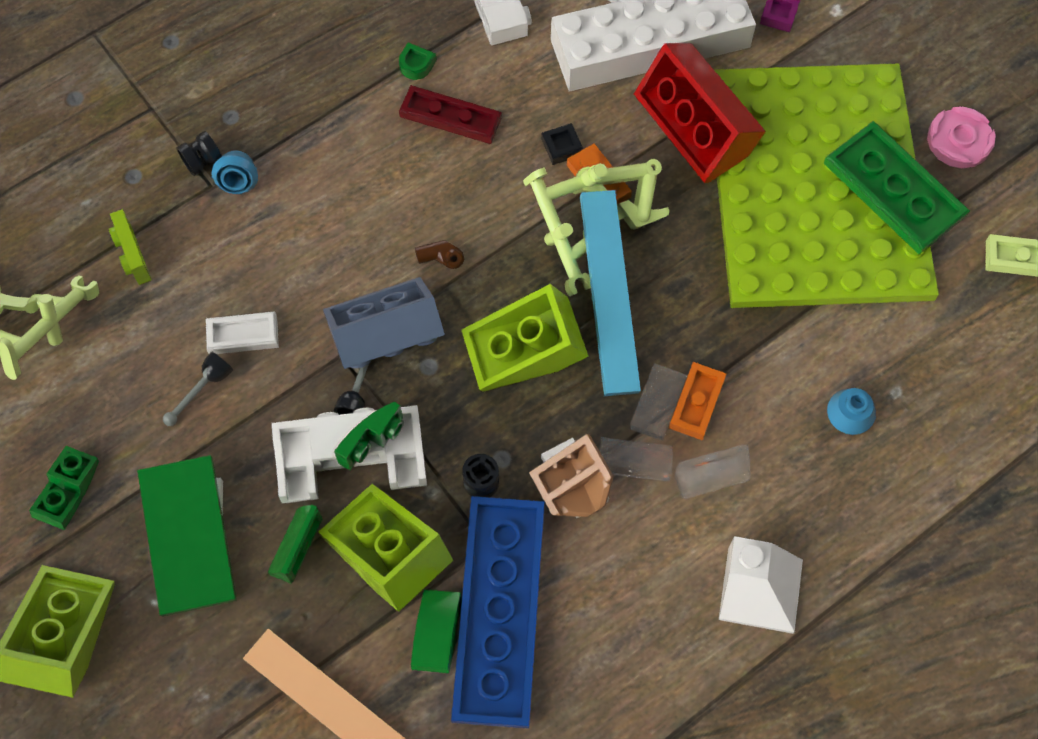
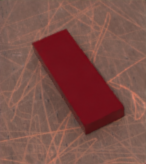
M410 85L399 110L401 118L488 144H492L502 119V112L412 85Z

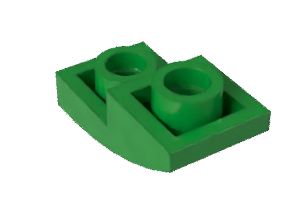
M392 402L373 412L353 428L334 451L338 464L351 471L356 462L361 463L367 457L371 449L370 441L384 448L389 439L394 440L404 425L401 406L396 402Z
M65 446L46 473L49 482L30 508L31 517L65 530L91 483L99 463L98 458Z
M424 589L414 635L411 657L412 670L449 673L457 643L455 630L462 605L460 592Z

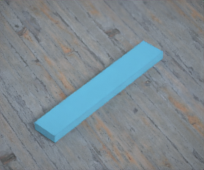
M615 190L581 192L580 203L604 396L638 394L641 388Z

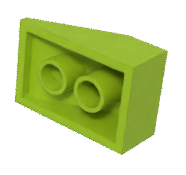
M551 284L461 330L479 389L482 392L558 372L589 357L568 297Z
M373 483L318 531L320 536L359 576L397 611L404 608L454 561L436 531Z
M42 565L0 640V682L73 698L88 669L115 586L114 580Z

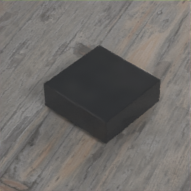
M572 123L541 133V140L552 165L565 162L567 158L583 150Z

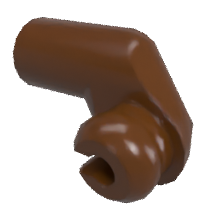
M446 240L415 247L419 264L436 260L448 268L457 269L464 262L463 252Z

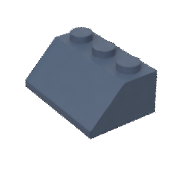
M421 277L323 309L344 369L364 367L372 359L381 356H397L405 348L414 345H429L435 342L437 337L445 335L434 297Z

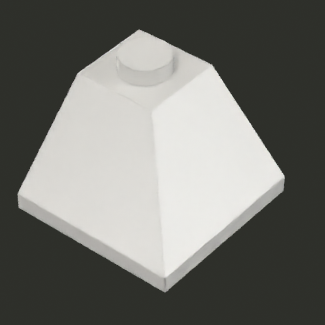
M734 536L728 548L719 620L793 634L795 632L803 560L773 543Z

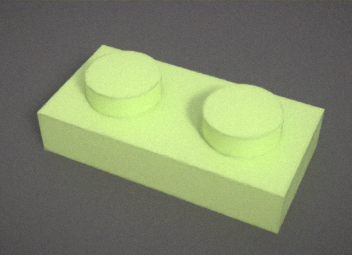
M990 234L986 239V271L1038 277V240Z

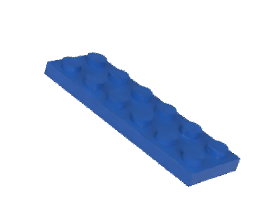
M471 496L451 716L452 723L529 729L544 501Z

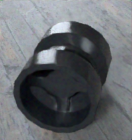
M206 131L198 134L195 141L190 144L183 143L176 147L179 156L193 176L203 172L204 166L214 164L222 157L217 145Z
M486 454L470 456L462 468L463 484L466 492L473 497H492L499 487V467L497 462Z

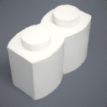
M474 0L491 46L528 36V25L532 24L531 14L528 6H522L520 0Z

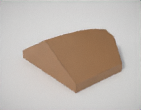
M590 434L584 435L529 472L551 514L558 516L589 517L606 506L614 478Z

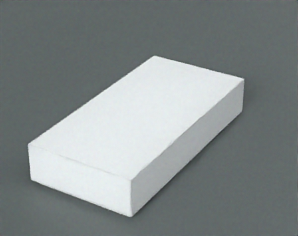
M276 312L207 318L206 341L208 354L212 351L216 354L279 348Z

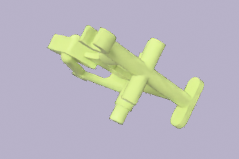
M651 159L646 163L607 168L604 164L599 163L591 167H583L578 171L576 177L546 187L543 177L547 175L545 167L532 172L523 180L525 187L531 185L550 232L545 235L544 241L549 246H556L569 279L565 282V290L569 296L577 294V289L575 288L576 280H580L583 283L585 290L591 288L589 274H582L577 260L587 253L584 230L583 239L571 247L567 237L573 233V227L569 223L561 224L552 200L569 193L579 194L585 191H607L604 185L638 180L634 204L629 200L617 204L619 220L624 219L631 229H638L669 215V207L651 209L657 175L662 170L661 163L658 160Z
M76 276L70 283L72 291L65 297L52 296L50 294H34L30 298L15 297L2 294L0 286V314L4 309L26 311L31 314L40 308L42 316L22 337L0 330V358L4 372L10 379L15 380L21 375L18 360L44 335H47L50 345L55 346L62 343L63 338L59 321L83 299L89 301L99 295L97 281H92L88 286H85L83 276Z

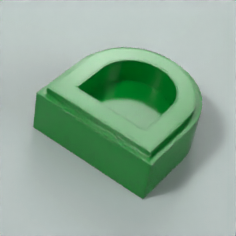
M408 42L399 56L400 71L408 79H422L431 71L437 61L436 53Z

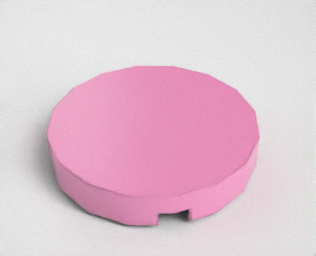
M961 106L953 107L952 110L942 111L937 114L929 127L927 141L930 150L940 161L952 167L970 168L981 164L989 156L995 145V131L988 125L990 121L978 111Z

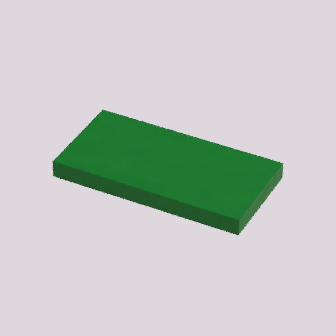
M874 121L826 156L824 164L919 255L966 218L970 212L965 205Z
M208 455L137 470L159 615L164 617L237 601L213 457Z

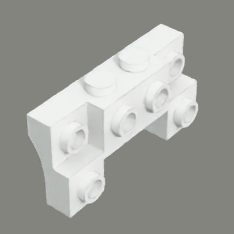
M417 405L401 407L404 425L399 435L394 440L389 439L384 448L370 441L371 449L363 462H356L354 467L387 463L391 490L427 486ZM359 408L353 413L342 415L335 412H325L319 414L317 418L272 423L278 495L282 504L319 499L316 472L345 468L338 464L334 453L335 449L353 428L377 410L373 408Z

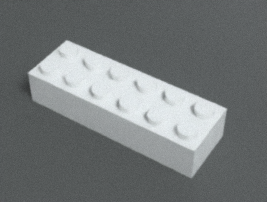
M622 0L552 17L551 43L570 92L647 73L664 43H692L704 59L750 48L756 23L746 0Z

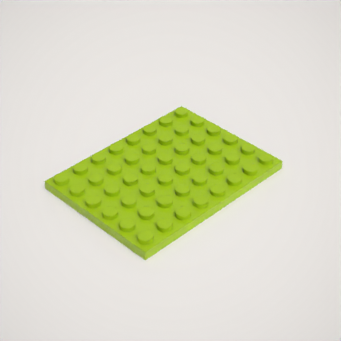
M900 64L714 69L766 131L746 159L717 177L730 307L935 301L939 293L931 246L919 255L824 164L826 156L872 121L878 124L916 160Z

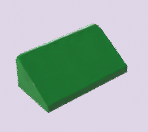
M307 505L296 510L268 570L270 576L288 583L294 582L323 520L317 506Z

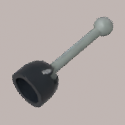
M212 351L202 364L203 378L172 412L164 414V424L167 426L175 425L177 416L209 381H222L233 371V368Z
M368 365L359 369L352 391L342 393L337 399L334 407L335 413L339 415L350 414L356 409L364 408L365 402L360 396L359 390Z

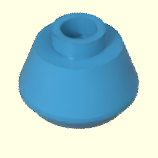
M229 151L214 163L212 178L215 184L223 191L231 194H243L256 186L258 171L249 155L242 151Z
M858 388L840 390L831 397L827 406V414L830 422L837 430L845 434L857 435L871 428L876 419V408L871 396L867 392Z

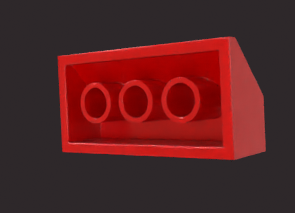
M664 43L634 92L635 97L704 183L711 182L746 159L766 132L692 43Z

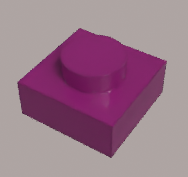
M767 0L760 24L790 33L800 0Z

